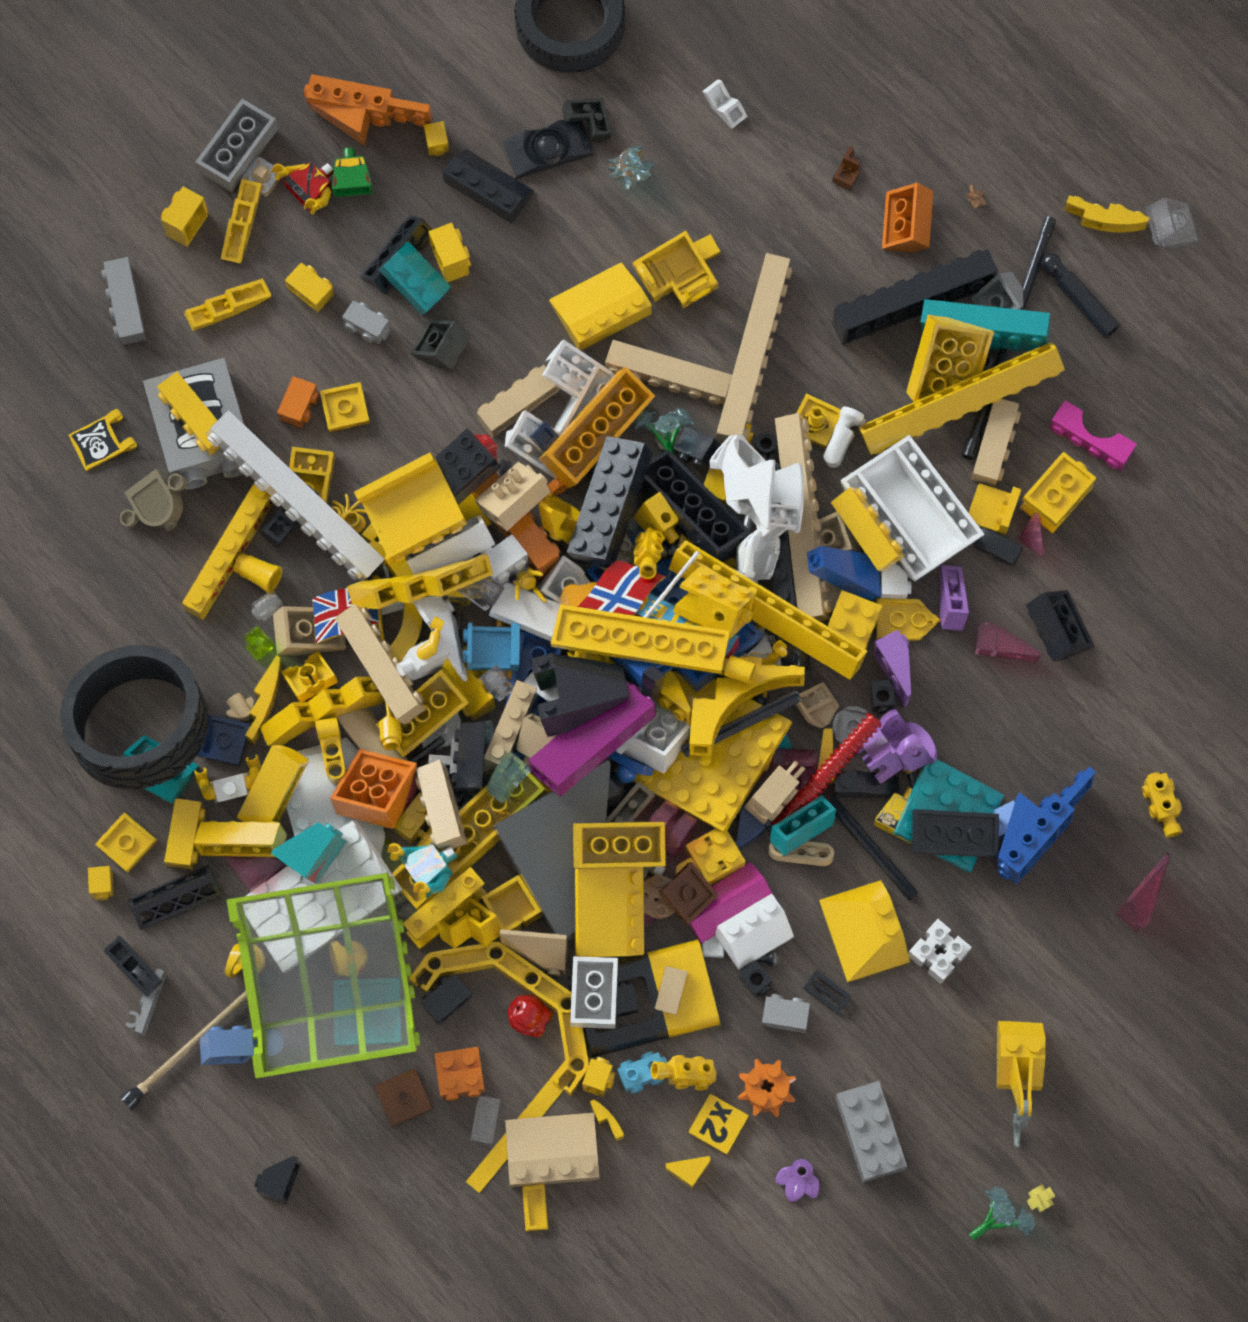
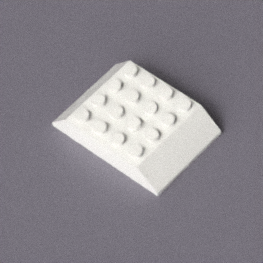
M910 435L840 481L845 491L849 487L860 488L866 494L867 499L865 500L869 506L872 505L879 513L878 519L889 527L892 539L897 540L902 546L903 550L901 552L904 554V557L896 564L913 581H917L984 536L982 530Z

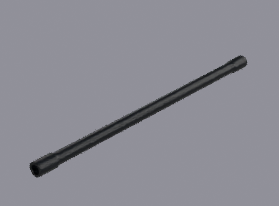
M1045 216L1039 238L1022 284L1023 307L1020 310H1025L1046 246L1055 227L1056 219L1053 217ZM1000 348L994 367L1007 361L1010 353L1009 349ZM992 403L986 404L982 409L978 410L973 428L962 453V457L967 460H974L979 446V439Z

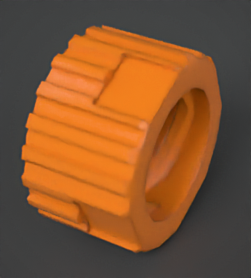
M558 478L552 480L547 485L552 496L560 495L568 489Z

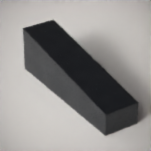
M652 665L643 671L641 694L645 697H650L655 703L656 708L665 675Z

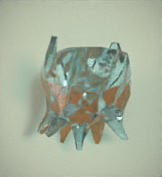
M643 146L629 147L619 157L608 159L607 161L611 163L608 165V169L614 171L609 175L610 178H624L622 189L625 187L628 189L632 183L648 179L651 175L649 170L654 166V162L643 161Z

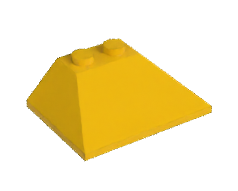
M881 880L819 900L847 983L910 963L899 920L890 895Z

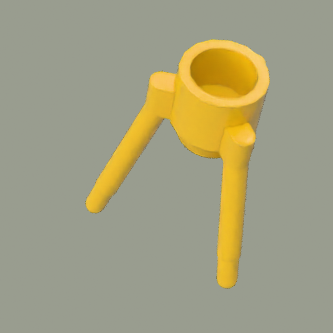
M528 567L527 570H522L517 574L516 580L513 581L515 585V599L517 601L520 597L521 587L524 590L532 589L543 603L547 602L535 586L536 579L534 575L543 576L542 572Z

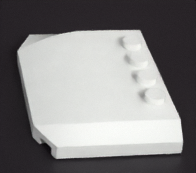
M346 737L342 739L341 746L347 770L358 749ZM321 745L297 751L309 759V762L287 805L294 836L317 822L324 826L326 823H329L339 830L352 820H357L338 815L334 810L330 797L338 784H333L328 780ZM330 748L327 754L333 756L337 754L338 750ZM335 768L330 774L332 776H339L342 770ZM357 820L382 858L386 839L383 826Z

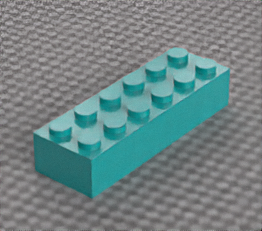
M924 300L921 317L922 334L927 316L935 315L992 330L994 334L990 349L994 350L1004 348L1013 352H1020L1021 350L1031 351L1049 343L1051 333L1050 313Z

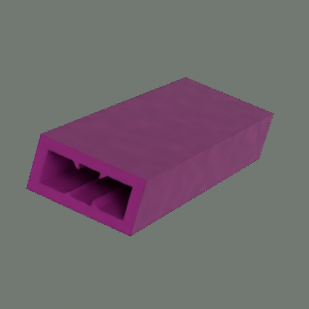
M626 681L629 695L628 700L569 732L558 734L528 760L530 771L559 797L564 795L656 717L655 703L650 697L642 695L634 684L630 685Z

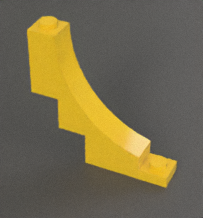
M481 554L467 561H457L415 574L386 579H364L347 586L352 605L357 604L361 608L381 609L395 602L411 603L425 596L442 597L493 575L488 554Z
M355 677L340 689H324L308 702H292L260 728L267 746H283L301 733L315 727V721L338 717L356 710L381 705L385 702V699L371 677Z

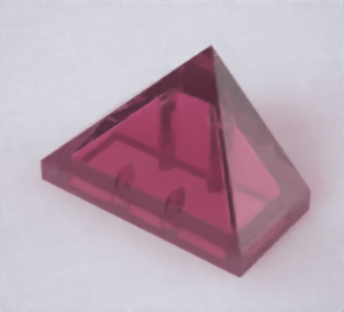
M1035 513L1018 539L1039 556L1044 557L1046 555L1041 516L1039 513Z

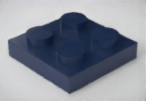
M209 715L208 733L204 737L206 740L197 757L240 766L247 741L245 734L249 730L250 724Z

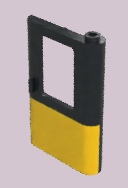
M699 940L644 953V955L619 959L617 982L644 977L654 1011V1018L597 1033L594 1028H585L593 1058L720 1025ZM666 966L687 971L676 1015L655 1009ZM573 971L571 972V977H567L570 990H572Z

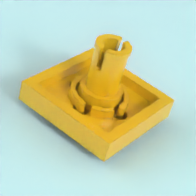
M806 393L796 413L803 417L805 416V418L808 417L809 429L811 432L814 431L813 433L807 431L810 442L826 449L832 438L835 426L838 424L841 409Z

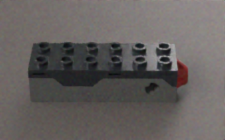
M468 428L435 457L458 505L501 467L497 461L498 445L489 435L473 434Z

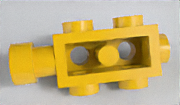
M650 527L644 533L640 532L636 537V548L633 553L635 555L634 564L639 567V574L645 579L655 577L657 571L656 563L660 560L661 553L664 551L662 547V542L665 540L664 535Z
M1160 772L1149 774L1144 781V786L1141 788L1144 798H1149L1151 806L1148 807L1152 819L1156 818L1157 823L1163 822L1165 827L1163 831L1166 838L1177 836L1182 833L1181 826L1176 821L1180 811H1182L1180 800L1178 798L1175 799L1173 780L1171 778L1168 779L1167 773L1160 774ZM1162 783L1163 788H1157L1156 784ZM1169 803L1170 808H1164L1163 804Z
M676 1055L666 1064L655 1061L651 1065V1077L653 1079L663 1080L668 1078V1083L675 1085L676 1089L695 1086V1090H705L716 1081L717 1073L713 1060L704 1059L701 1056L685 1058L684 1055Z

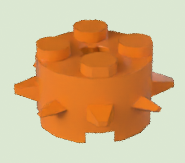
M756 1059L755 1068L749 1074L740 1073L738 1076L745 1083V1091L738 1096V1099L748 1100L749 1104L753 1106L754 1116L761 1111H771L775 1117H778L779 1107L784 1102L794 1103L795 1098L789 1093L790 1084L796 1080V1077L785 1074L781 1069L780 1060H777L772 1065L762 1064L759 1059ZM765 1083L772 1086L771 1092L761 1089Z

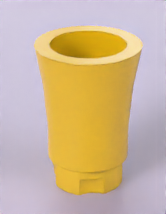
M243 553L237 557L233 571L270 594L279 584L283 568Z

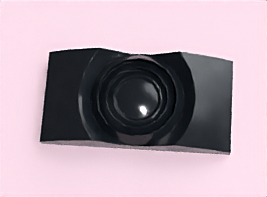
M558 120L547 127L537 130H525L503 141L516 179L594 155L582 121L566 122L565 120Z

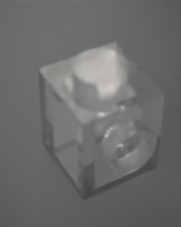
M497 664L479 677L489 693L498 701L509 695L514 688V684L506 672Z

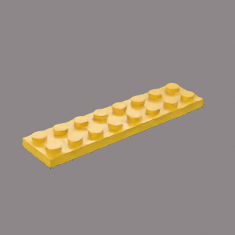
M560 604L551 647L722 674L730 631Z

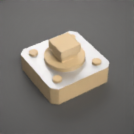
M256 157L241 177L244 180L262 183L260 195L263 197H268L279 182V180L275 179L277 173L270 172L274 165L261 157Z

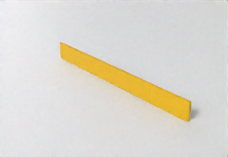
M566 1061L563 1062L517 1119L542 1117L563 1092L564 1087L574 1078L570 1073H566L560 1080L562 1085L560 1088L552 1082ZM575 1061L571 1067L575 1071H580L584 1064L580 1061ZM506 1133L466 1181L478 1193L483 1190L508 1159Z

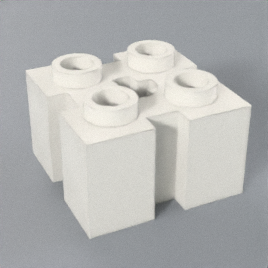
M937 919L926 931L924 937L927 940L924 941L920 938L909 951L908 956L920 967L926 964L930 968L928 974L938 983L942 984L954 969L952 963L955 962L958 965L969 953L971 946L959 936L954 940L949 935L951 929ZM935 948L943 949V953L945 954L940 953L939 955H937L935 953L937 949Z

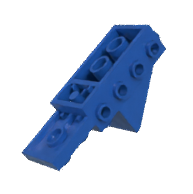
M1088 767L1085 772L1081 770L1074 778L1076 782L1071 787L1067 786L1060 794L1062 798L1055 793L1050 798L1046 796L1039 807L1023 794L1019 793L1017 795L997 859L996 869L1003 879H1010L1017 885L1072 823L1075 810L1073 807L1094 784L1096 772L1092 768Z

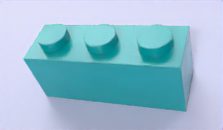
M821 795L772 826L771 844L783 856L787 855L834 825L836 809Z

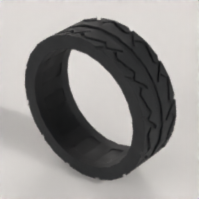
M129 645L116 648L115 651L110 650L95 657L71 680L64 694L65 698L62 699L60 710L61 727H64L62 731L80 766L95 780L106 786L118 789H145L154 787L155 784L160 785L176 777L200 753L206 740L204 737L208 733V707H206V701L191 669L178 656L154 646ZM138 679H158L179 687L186 694V707L183 718L176 730L167 740L147 752L133 756H111L102 754L85 743V726L89 714L95 704L106 693L119 685Z

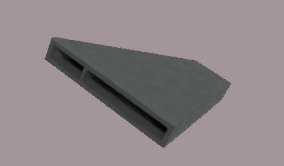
M608 760L601 762L561 797L551 791L492 826L526 887L541 909L542 915L553 934L567 935V941L576 936L573 823H606L610 762Z

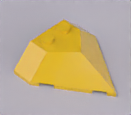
M549 493L537 504L542 526L550 533L549 537L556 541L563 539L564 542L570 544L580 511L573 505Z

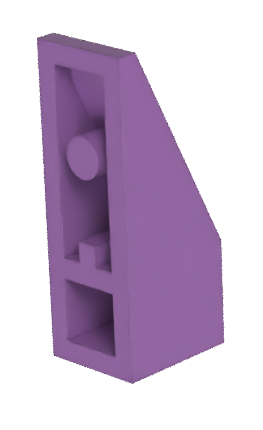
M941 565L942 629L963 631L969 610L962 567Z

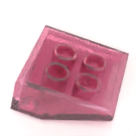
M1168 852L1125 900L1116 913L1135 931L1140 926L1144 929L1152 920L1149 916L1154 911L1171 854Z

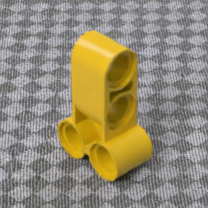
M337 717L315 721L328 780L333 784H339L346 772ZM330 748L338 750L337 754L333 756L328 755L327 751ZM335 768L342 770L339 776H332L330 773Z

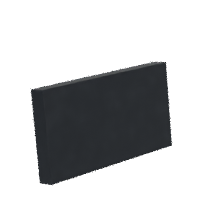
M913 809L911 854L998 858L999 814Z

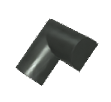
M603 98L565 100L562 114L566 122L587 121L593 142H603L612 136Z

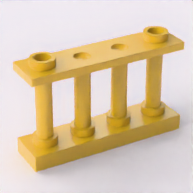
M471 867L450 883L444 891L438 893L403 922V925L408 930L406 935L421 951L440 935L437 924L469 897L477 902L482 900L481 897L487 894L482 888L485 883Z

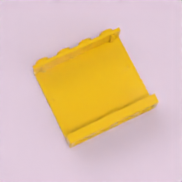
M430 452L354 492L357 499L363 504L387 555L385 559L390 563L402 562L405 560V556L412 552L413 554L421 552L425 549L424 546L442 541L444 539L443 536L449 533L455 534L461 531L463 526L467 524L435 456Z

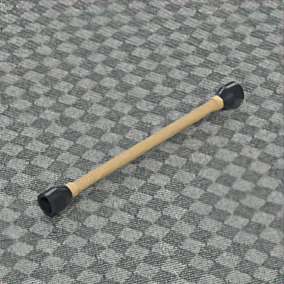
M267 966L259 975L261 990L271 986L278 980L277 976ZM246 990L228 1008L226 1007L224 1012L222 1011L209 1025L207 1024V1027L205 1026L190 1042H187L186 1046H183L181 1050L179 1049L177 1054L175 1053L162 1067H159L160 1069L151 1074L147 1081L145 1080L136 1087L128 1089L120 1096L121 1100L130 1110L140 1103L144 1094L153 1083L155 1084V1081L157 1082L181 1058L183 1059V1056L185 1057L200 1043V1038L211 1027L220 1026L230 1014L232 1015L247 1001Z

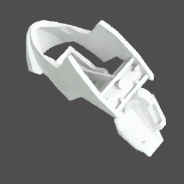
M732 435L716 450L710 459L709 468L723 471L727 504L738 514L747 515L757 526V530L737 546L736 564L737 572L758 584V580H770L773 575L780 553L779 536L786 530H793L795 533H799L801 530L804 506L802 464L796 463L776 471L775 460L766 461L748 443L743 435Z

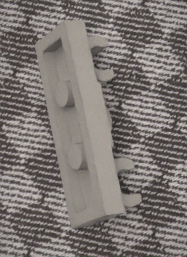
M156 969L155 972L163 982L148 997L144 994L142 995L140 1000L141 1014L139 1015L135 1011H130L129 1013L131 1016L136 1017V1022L133 1024L126 1022L125 1025L129 1029H135L137 1035L143 1037L146 1035L167 976L164 970Z

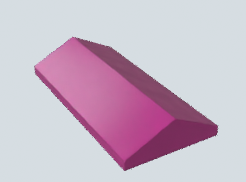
M750 862L711 886L719 896L689 926L700 943L703 944L715 936L718 925L769 896L772 892L764 877Z

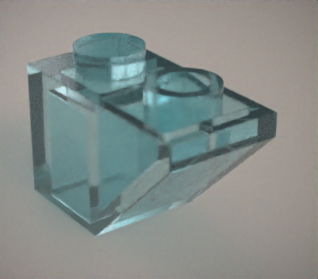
M510 751L496 767L485 790L499 802L503 803L527 776L530 769Z

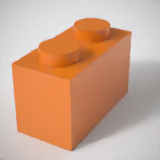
M293 376L277 411L279 420L303 428L304 423H308L310 420L312 405L316 404L319 398L316 384Z

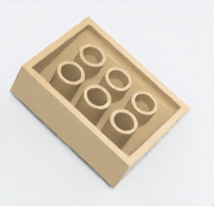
M594 1113L505 1120L510 1187L600 1180Z

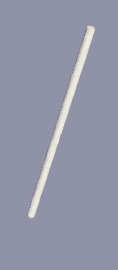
M698 551L694 553V555L690 558L686 565L681 569V571L677 574V576L673 579V581L669 584V586L665 589V591L661 594V596L645 614L644 618H649V616L653 613V611L657 608V606L661 603V601L665 598V596L669 593V591L673 588V586L677 583V581L681 578V576L685 573V571L689 568V566L700 554Z

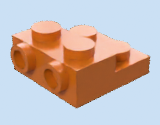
M478 1047L434 1053L441 1098H445L446 1101L459 1099L458 1096L467 1094V1097H477L481 1095L480 1092H485Z

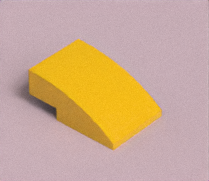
M292 447L289 468L303 482L318 492L319 497L327 504L336 453Z

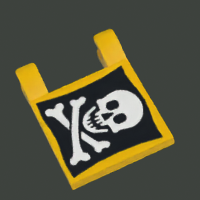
M118 409L112 410L105 417L69 434L70 440L86 471L124 452L137 448V444L132 437L119 443L110 425L123 420V415Z

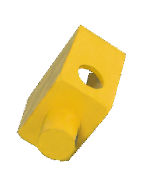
M660 492L644 502L633 517L645 531L650 527L655 531L661 532L670 545L680 538L674 530L679 519Z

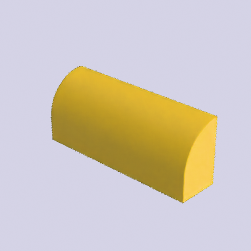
M280 745L271 746L237 818L243 822L279 823L309 759L291 748Z

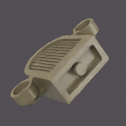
M155 469L124 492L134 510L126 509L121 512L120 522L122 525L133 527L140 519L149 526L165 528L166 530L173 529L182 515L183 501L178 491L185 489L187 485L186 477L177 473L169 477L166 470Z

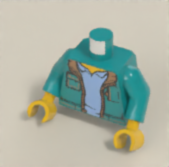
M392 843L387 850L388 853L392 852L390 855L392 861L398 860L399 856L402 858L400 860L416 882L413 892H419L418 897L420 899L428 898L434 893L444 891L453 874L447 864L457 857L450 846L439 853L433 844L418 847H400V845Z

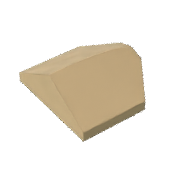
M824 682L799 694L801 702L797 703L796 706L808 723L819 728H823L831 723L835 712L839 708V704Z

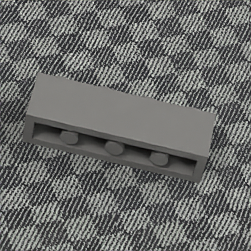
M128 257L103 262L105 270H101L104 283L108 282L109 287L105 289L107 300L112 301L113 306L109 308L111 319L116 321V326L113 327L115 338H119L122 345L146 340L132 268Z

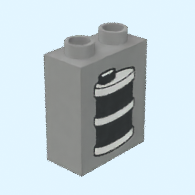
M225 358L175 371L182 376L217 420L229 410L244 424ZM175 372L143 381L170 476L175 473L184 475L187 480L185 489H195L205 485L208 476L223 472L224 477L228 478L242 475L238 469L240 466L235 461L230 462L223 455L224 451L221 448L211 456L206 450L202 452L195 443L197 439L194 435L189 436L184 430L183 425L185 424L181 419L177 421L170 412L172 408L168 403L164 405L158 398L159 391L157 386Z

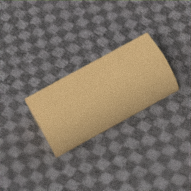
M370 707L337 717L339 725L358 750L363 749L408 760L406 756L402 757L397 750H386L383 748L380 742L379 728L375 725L379 722V719Z

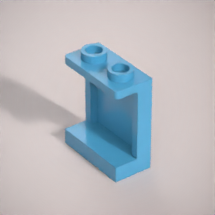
M468 623V629H463V642H467V650H463V663H467V670H519L520 624L511 623V627H478Z

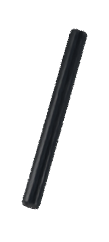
M794 690L721 726L714 744L801 702L799 693ZM690 742L681 746L685 757L691 756Z
M836 797L829 799L828 802L836 809L835 816L908 900L916 897L918 891Z

